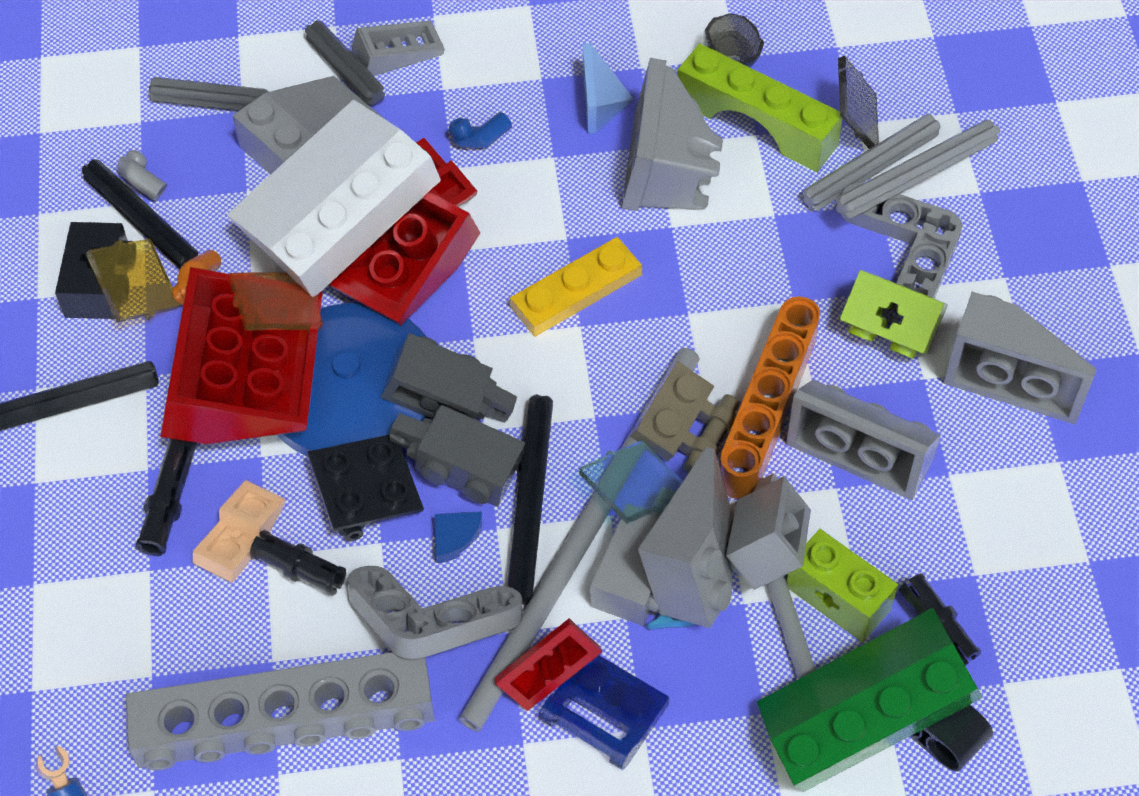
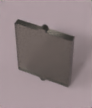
M845 55L838 58L840 116L854 131L855 137L860 138L866 147L870 149L879 143L877 94L863 78L862 72L858 71Z

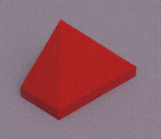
M568 618L494 678L495 684L524 709L529 711L601 654V646Z

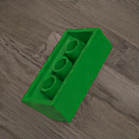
M931 608L757 701V705L769 738L794 787L805 792L982 699L983 696L935 610Z

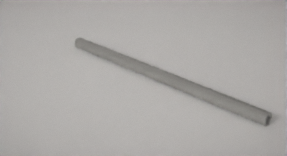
M681 348L669 369L676 361H679L693 371L700 358L693 350ZM663 379L522 612L521 623L510 632L459 717V721L470 730L481 731L504 692L495 684L494 678L528 651L646 452L647 447L630 437Z

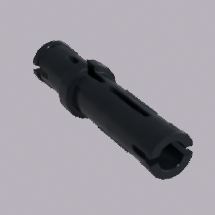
M169 439L153 493L146 498L143 506L146 516L139 538L135 544L136 548L145 554L161 556L162 553L165 554L166 545L173 522L180 518L182 512V505L179 502L197 446L196 442Z

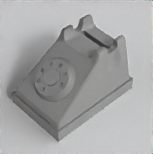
M650 57L635 109L621 207L623 209L638 211L639 206L706 209L709 196L702 194L699 186L709 185L711 177L719 175L720 162L711 158L710 154L714 151H722V137L715 134L709 128L698 103L689 95L675 70L666 66V60Z

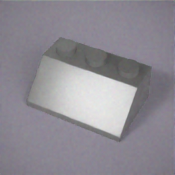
M813 379L799 388L793 397L786 445L913 501L935 458L941 435L931 431L929 427L920 422H910L896 416L879 404L866 403L846 394L844 390L837 386L825 385Z

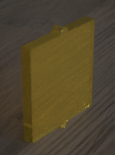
M150 238L129 243L118 240L113 246L89 250L86 253L117 323L140 317L150 320L155 314L175 310L181 306L173 298L172 284Z

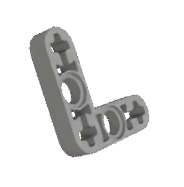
M857 182L850 184L844 189L842 194L863 183ZM897 194L851 219H845V221L858 227L912 244L913 246L896 283L913 290L915 282L922 284L920 293L936 298L962 231L961 219L955 213ZM879 206L883 207L882 215L876 214L878 213ZM895 211H902L909 214L912 220L908 223L900 224L892 221L889 215ZM920 219L925 221L922 229L918 228ZM939 227L947 229L943 235L935 233ZM920 257H931L939 263V267L933 270H926L919 267L916 260ZM896 304L895 307H894L896 311H897L898 306H899V305H897V304Z
M363 566L353 570L348 576L350 603L391 651L404 659L425 658L511 630L521 623L522 596L517 590L510 587H490L422 608L385 568ZM394 610V611H397V612H384V611ZM453 621H464L463 623H450Z

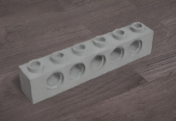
M393 652L126 693L129 751L138 768L145 767L149 770H164L174 766L175 762L193 759L199 762H215L223 759L225 754L244 751L249 754H265L273 751L276 746L296 743L303 747L315 746L323 743L326 738L346 736L352 739L366 738L374 734L375 731L396 728L400 731H411L421 728L425 723L435 721L426 657L404 659L398 657ZM379 691L392 693V696L384 702L377 703L369 700L373 694ZM329 699L343 700L342 704L334 710H323L320 708ZM290 706L293 708L292 712L286 717H271L272 713L279 707ZM232 714L244 715L241 721L233 726L222 725L224 719ZM187 721L193 722L192 727L185 733H172L178 724Z

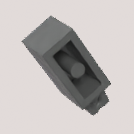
M409 333L396 354L381 398L431 419H434L440 406L444 405L472 419L489 417L505 423L513 412L518 396L497 386V382L490 378L493 368L480 363L475 357L467 354H458L439 346L431 338L418 337Z
M444 405L440 406L433 420L424 418L423 422L399 413L390 429L391 433L389 436L390 441L407 449L406 455L415 460L414 470L419 471L428 481L439 485H450L463 491L467 498L476 503H489L496 507H499L521 464L526 443Z

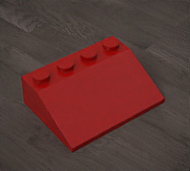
M428 192L328 286L393 322L402 325L459 268L480 235V231L469 212Z
M190 267L160 437L212 444L306 431L323 291L315 298H312L300 286Z

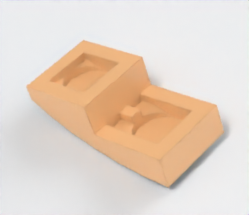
M245 480L219 509V522L193 550V564L233 583L252 559L250 549L255 537H260L259 532L262 530L270 532L285 505V498Z

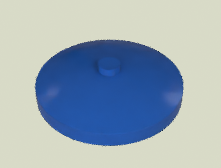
M344 303L321 308L306 431L278 434V437L289 447L308 457L307 451L390 435V429L399 413L422 422L424 418L430 419L427 416L381 398L396 354L409 333L418 337H426V335L409 319L402 325H399L361 303Z

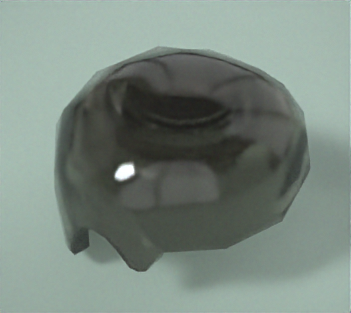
M728 13L712 18L704 30L702 45L751 68L761 55L764 40L760 37L757 27L749 19L742 15Z

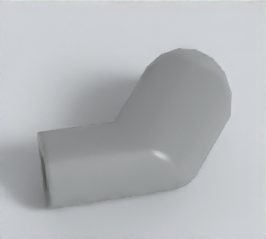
M136 150L129 151L126 157H121L118 161L117 169L119 173L140 192L154 201L158 200L165 191L167 183L145 169L147 159L142 153Z

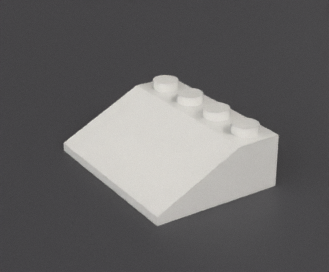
M353 99L234 207L227 216L312 298H315L436 186L441 179L431 156L401 129Z

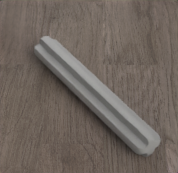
M931 114L920 117L805 188L803 191L804 196L802 197L804 203L812 211L823 208L842 195L844 189L850 184L863 183L937 137L941 127L939 121L935 120Z

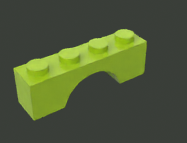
M699 43L677 69L679 79L689 95L698 103L703 116L711 119L716 113L725 110L748 115L770 132L778 144L781 155L817 173L839 145L844 113Z

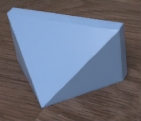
M584 43L582 44L583 79L588 134H593L602 129L630 104L634 98L592 44Z

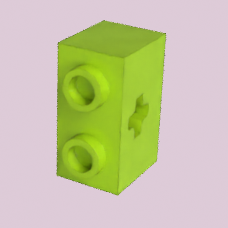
M860 270L840 320L851 324L848 329L849 333L872 342L876 334L892 341L889 349L914 358L917 351L923 354L929 353L949 304L867 271ZM897 304L899 305L897 313L904 316L901 324L892 323L890 328H888V319L881 315L884 308L893 309Z
M820 528L806 543L803 566L788 573L787 577L789 590L862 643L891 611L898 588V583Z

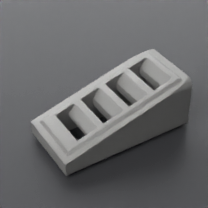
M431 20L357 28L352 45L354 56L373 76L441 56L445 51ZM421 36L424 44L419 45L416 37ZM405 41L407 46H403L402 42Z

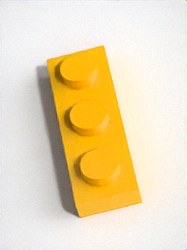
M615 237L511 296L510 308L531 334L536 337L642 276V264L618 237Z

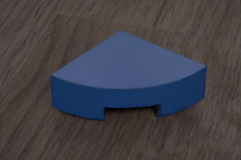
M482 511L435 514L437 563L456 559L475 539L477 540L482 529Z

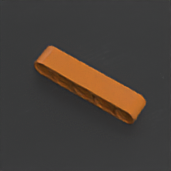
M792 297L782 304L723 447L720 470L727 495L733 499H740L754 492L758 481L763 478L793 402V397L799 387L815 346L820 310L818 305L807 297ZM778 359H787L789 362H783ZM770 394V395H774V396H776V397H775V398H768V397H765V396H763V395ZM755 430L763 434L753 435L748 433V431ZM737 467H741V468H745V469H747V470H749V471H748V472H744V473H739V472H736V471H734V470H732V469H733V468H737Z

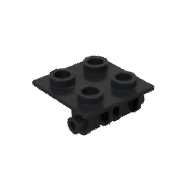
M390 435L307 451L333 531L338 530V533L345 536L347 541L360 539L364 534L365 524L424 511L403 450L400 445L390 441Z

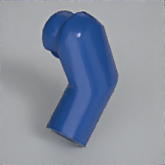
M503 112L496 113L482 126H471L468 119L460 117L450 123L449 132L452 135L451 141L461 148H486L510 130L512 123Z

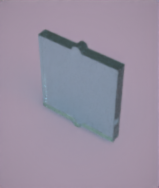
M642 440L616 452L607 451L606 456L579 468V475L626 524L653 512L662 513L664 507L669 504L683 482Z

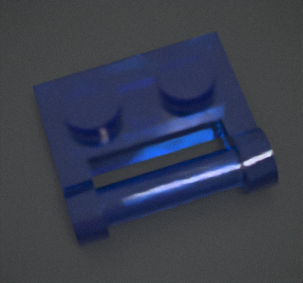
M598 655L561 684L555 693L548 697L539 712L538 719L550 727H553L555 724L609 756V763L623 771L669 706L670 697ZM574 701L625 732L626 736L619 740L568 709V706Z

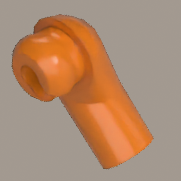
M207 250L181 266L178 274V283L172 289L173 298L180 305L184 304L190 267L211 271L219 269L221 258L217 252Z

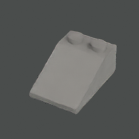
M335 76L266 92L232 115L240 148L270 175L353 99L380 117L382 116Z
M972 291L957 332L944 384L1076 425L1094 379L1096 368L1018 305L1003 301L996 296L983 295Z
M706 447L638 549L655 602L658 605L659 614L707 628L712 626L720 611H724L728 607L732 596V568L729 565L726 554L733 524V513L715 449Z

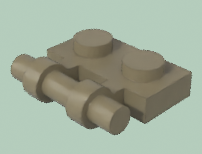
M676 361L669 369L630 437L667 462L675 456L679 449L689 456L683 466L685 471L689 473L706 447L715 449L717 454L718 448L716 445L722 434L728 433L731 430L736 418L734 413L740 402L736 397L726 394L719 405L712 404L707 399L714 385L679 361ZM696 418L707 425L700 437L689 432Z

